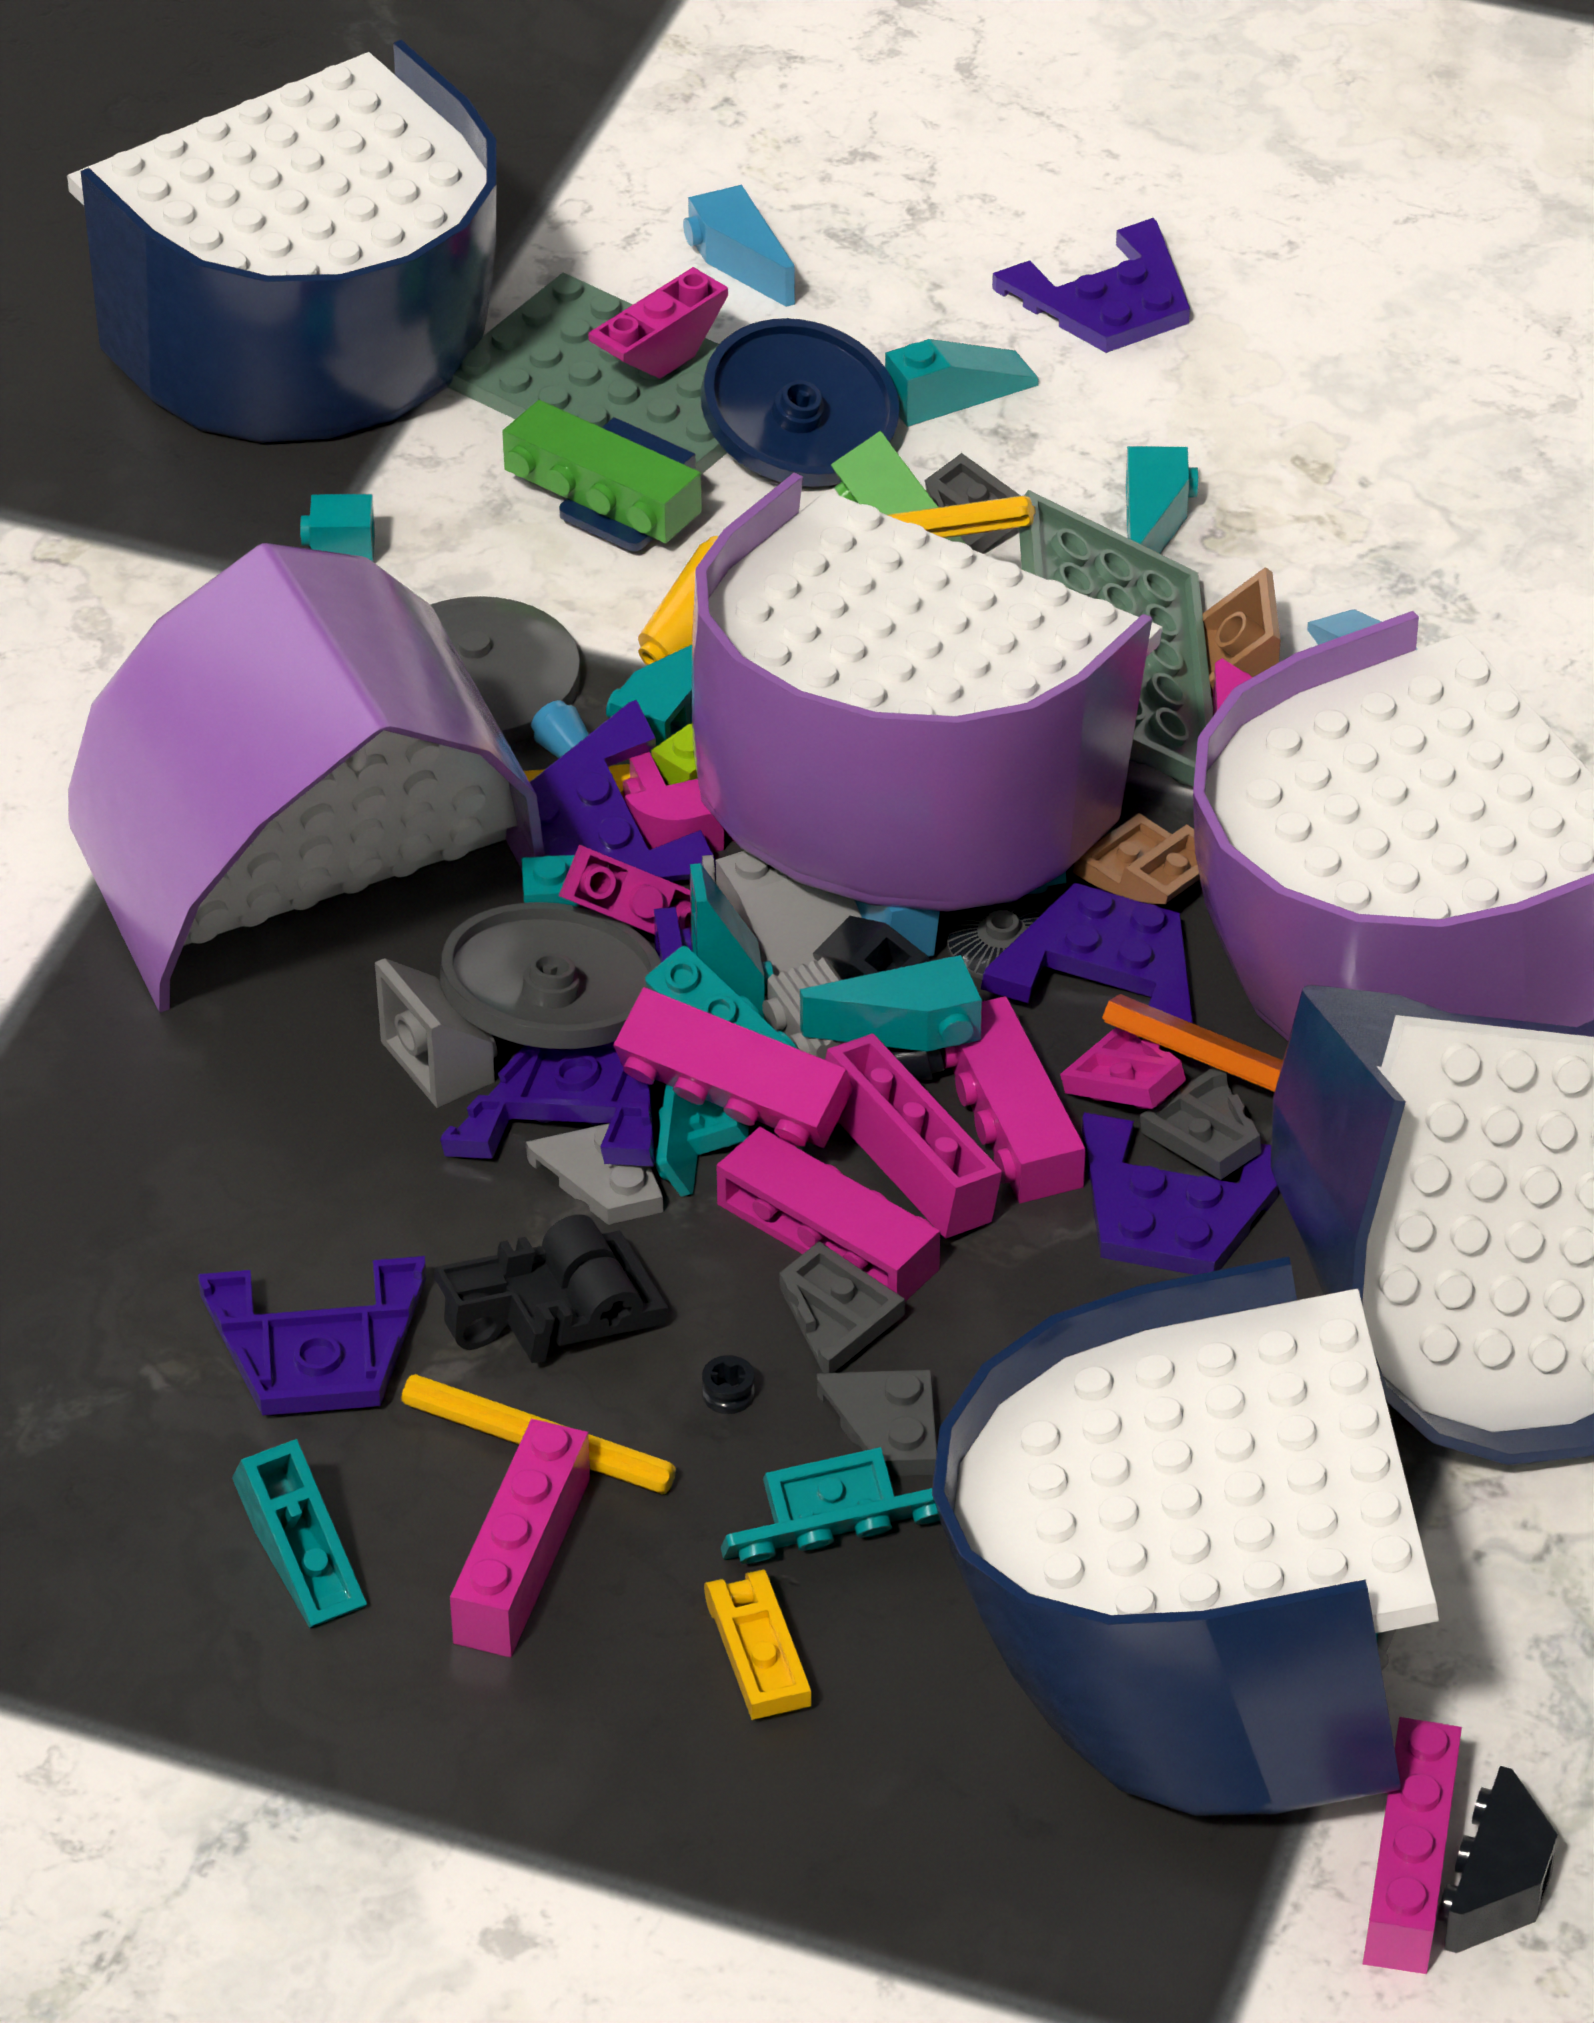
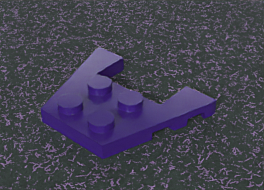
M1154 218L1116 230V246L1129 260L1123 261L1118 266L1095 274L1082 275L1077 280L1058 287L1054 286L1030 260L994 272L992 276V289L1003 297L1007 296L1009 292L1023 299V308L1034 314L1049 313L1059 319V327L1105 353L1189 324L1190 307L1159 225Z
M637 699L626 704L530 781L537 796L545 856L575 855L578 846L582 845L672 883L676 880L690 879V864H702V856L713 855L702 831H696L649 850L608 768L656 747V738ZM714 858L715 880H716V860H715V858Z
M1074 883L991 962L983 973L981 990L1028 1003L1040 971L1045 966L1151 997L1149 1006L1192 1023L1180 913L1078 883Z
M614 1042L579 1049H550L524 1045L498 1073L500 1083L489 1095H478L467 1107L469 1117L458 1128L449 1126L440 1138L445 1156L492 1159L510 1119L536 1120L541 1123L552 1121L588 1122L592 1125L610 1123L600 1146L604 1164L653 1166L655 1163L651 1084L642 1083L624 1072L613 1046Z
M1084 1112L1082 1118V1139L1086 1148V1165L1088 1178L1091 1181L1092 1205L1101 1258L1193 1275L1221 1270L1250 1233L1252 1222L1262 1210L1268 1211L1278 1198L1279 1187L1270 1167L1271 1145L1261 1144V1153L1244 1164L1239 1183L1227 1182L1208 1176H1194L1160 1170L1152 1166L1126 1164L1133 1139L1134 1121Z
M425 1256L373 1260L375 1305L255 1315L251 1270L198 1274L200 1296L262 1416L381 1406L426 1281Z

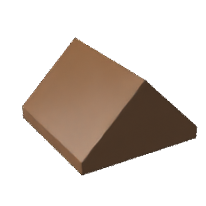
M1266 567L1203 613L1211 697H1213L1215 662L1221 658L1250 674L1252 677L1279 663L1281 640L1273 572Z

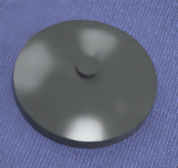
M461 597L430 604L509 745L534 736L535 732L531 727L532 720L536 713L548 703L561 700L566 705H572L580 684L578 649L570 633L554 617L534 606L499 597Z
M545 902L518 903L481 912L467 919L452 931L443 946L440 983L450 1005L468 1022L489 1034L533 1047L579 1049L600 1046L616 1041L643 987L648 988L645 982L646 975L661 962L655 949L642 935L615 918L573 905Z

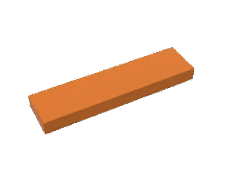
M1122 994L1108 1001L1102 1017L1105 1023L1275 1092L1283 1060Z

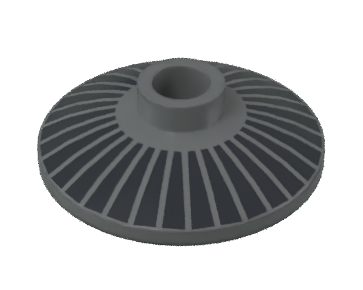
M1000 903L971 908L962 913L949 929L947 936L950 957L961 955L970 975L982 980L985 968L1035 922L1041 914L1026 906L1014 903Z

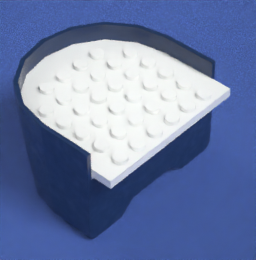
M403 40L393 43L395 74L370 52H367L338 65L329 66L323 71L296 82L285 84L283 87L257 98L246 100L228 110L202 118L198 122L169 134H163L140 146L119 152L113 157L67 175L69 192L85 208L101 350L154 403L198 430L259 443L332 439L396 420L448 388L453 380V375L461 366L463 359L482 339L492 290L496 243L497 139L471 101Z
M1319 985L1304 986L1273 1096L1270 1167L1303 1241L1323 1295L1353 1289L1359 1290L1386 1401L1432 1443L1505 1465L1594 1455V1020L1578 1027L1456 1014L1445 1012L1399 994Z
M1289 1256L1136 1286L1051 1315L982 1364L940 1426L932 1496L953 1559L981 1619L1013 1678L1051 1728L1062 1737L1063 1741L1117 1789L1194 1816L1278 1814L1401 1790L1375 1633L1437 1622L1439 1617L1359 1290L1353 1289L1297 1300Z

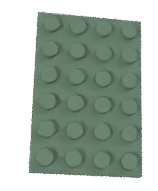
M564 272L487 332L475 348L470 350L463 359L461 366L453 375V380L448 388L513 419L519 417L538 400L544 401L601 428L615 417L695 453L696 470L701 472V475L727 453L708 428L701 408L700 398L701 385L707 364L719 344L705 338L695 357L660 379L635 368L596 346L588 338L590 331L633 304Z
M1028 490L1025 496L1030 497L1032 505L1035 506L1036 514L1034 515L1033 524L1028 527L1019 528L1022 570L1046 580L1061 582L1067 588L1093 599L1108 601L1114 607L1135 616L1148 615L1153 618V623L1163 627L1160 645L1146 657L1130 759L1136 763L1146 764L1171 776L1181 784H1189L1194 787L1198 736L1213 717L1198 572Z

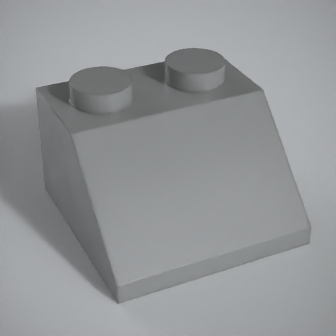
M386 958L375 962L381 1042L435 1107L439 1108L494 1083L493 1058L497 1056L498 1051L492 1034L468 1022L450 1005L442 991L440 981L435 976Z

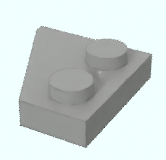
M610 1123L526 1142L529 1164L536 1169L544 1165L559 1177V1187L574 1199L587 1203L590 1211L606 1224L610 1225L663 1212V1196L650 1166L604 1164L600 1146Z

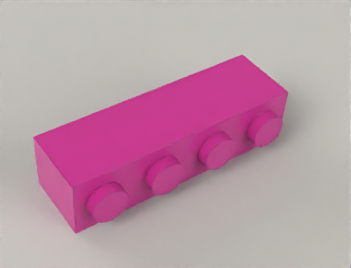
M645 987L641 990L613 1044L624 1072L632 1078L646 1084H653L654 1080L672 1086L673 1091L678 1096L694 1104L703 1105L705 1100L724 1107L723 1110L729 1117L745 1125L752 1126L758 1121L775 1128L774 1132L780 1138L797 1146H805L806 1142L824 1148L853 1092L846 1068Z
M1006 996L982 1002L981 1040L941 1048L940 1051L944 1068H951L955 1075L956 1090L961 1104L964 1107L970 1105L975 1114V1127L980 1142L983 1145L990 1144L994 1152V1163L1003 1171L1001 1182L1003 1184H1010L1019 1204L1084 1188L1085 1146Z
M870 1034L828 1048L825 1060L846 1068L853 1087V1092L838 1119L839 1124L928 1221L940 1230V1234L946 1239L992 1222L1003 1171L874 1034Z
M762 1127L757 1128L717 1164V1205L801 1254H804L817 1242H821L903 1297L905 1302L939 1271V1229L933 1227L926 1219L914 1216L888 1201L881 1193L869 1190L843 1175L836 1167L824 1164L798 1149L794 1144L779 1138Z
M536 1419L530 1420L450 1595L453 1644L512 1657L590 1481L587 1431Z
M1399 1717L1395 1753L1401 1790L1388 1792L1363 1965L1427 1974L1462 1731L1460 1726Z

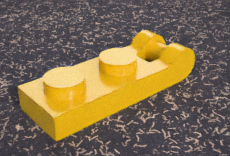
M762 1569L746 1573L745 1580L726 1584L724 1579L704 1583L709 1613L717 1624L751 1720L810 1707L811 1689L766 1571Z

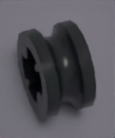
M734 1355L719 1356L709 1361L702 1371V1393L707 1407L722 1414H735L748 1408L755 1398L754 1369L751 1364L745 1359Z

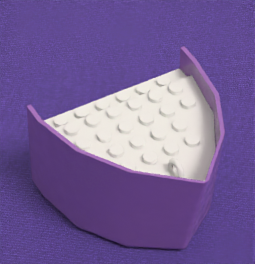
M262 543L160 617L92 702L68 788V821L70 829L159 1013L170 1009V978L182 948L186 944L204 943L213 939L217 934L241 926H256L264 922L268 917L293 909L304 910L312 907L320 900L344 892L356 893L366 888L369 884L393 876L404 877L414 873L420 867L442 860H456L466 855L469 851L505 839L521 869L523 857L545 856L536 793L434 609L428 602L370 559L350 554Z

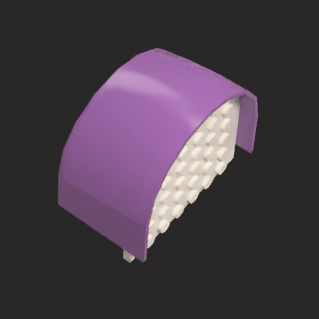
M796 473L791 474L724 528L695 568L692 631L693 751L701 801L741 849L801 884L874 906L950 912L1020 899L1065 873L1118 822L1121 814L1146 657L1160 645L1163 628L1153 623L1152 617L1142 614L1140 617L1114 607L1108 601L1093 599L1067 588L1061 582L1046 580L1019 569L1014 563L999 561L972 550L967 544L952 542L926 531L920 525L903 522L879 512L873 506L856 503L829 491L823 492L799 512L803 476Z
M1414 611L1297 652L1238 685L1231 691L1198 736L1193 787L1194 842L1205 905L1222 949L1256 1014L1287 1041L1290 1037L1302 989L1308 985L1399 994L1445 1012L1573 1027H1578L1594 1020V775L1463 633L1416 650L1419 616Z

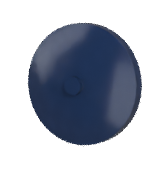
M791 318L763 320L733 332L716 347L711 355L701 385L700 398L703 415L708 428L721 447L745 467L772 480L783 482L791 474H799L803 476L802 486L819 487L841 483L831 464L879 431L884 434L891 444L899 419V399L896 387L881 361L867 347L848 334L830 326L808 320Z

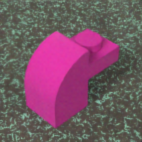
M650 752L629 759L630 779L623 781L625 803L649 850L699 830L702 831L712 853L724 850V828L702 803L698 779L666 786Z

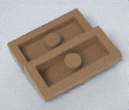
M1138 813L1096 842L1075 862L1072 873L1105 891L1139 902L1166 904L1200 880L1195 854L1194 829L1186 824L1171 834Z

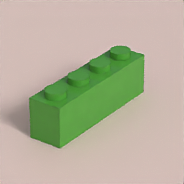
M536 401L502 430L504 470L663 543L671 540L702 512L701 472L544 401Z
M881 431L831 464L841 483L834 487L839 496L859 504L873 506L883 514L938 507ZM960 536L945 538L952 542L966 544Z

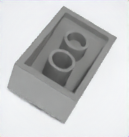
M745 850L716 860L717 886L757 938L761 961H771L773 974L776 976L782 971L788 973L792 967L798 969L802 964L808 966L812 960L818 962L814 959L813 952L850 915L862 918L854 899L801 884Z

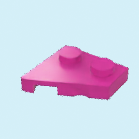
M1118 1027L1110 1031L1060 1074L1064 1091L1067 1094L1090 1097L1094 1101H1112L1134 1105L1138 1109H1153L1161 1105L1167 1096L1186 1081L1182 1063L1173 1054L1162 1051L1157 1043L1147 1039L1141 1040L1137 1035Z

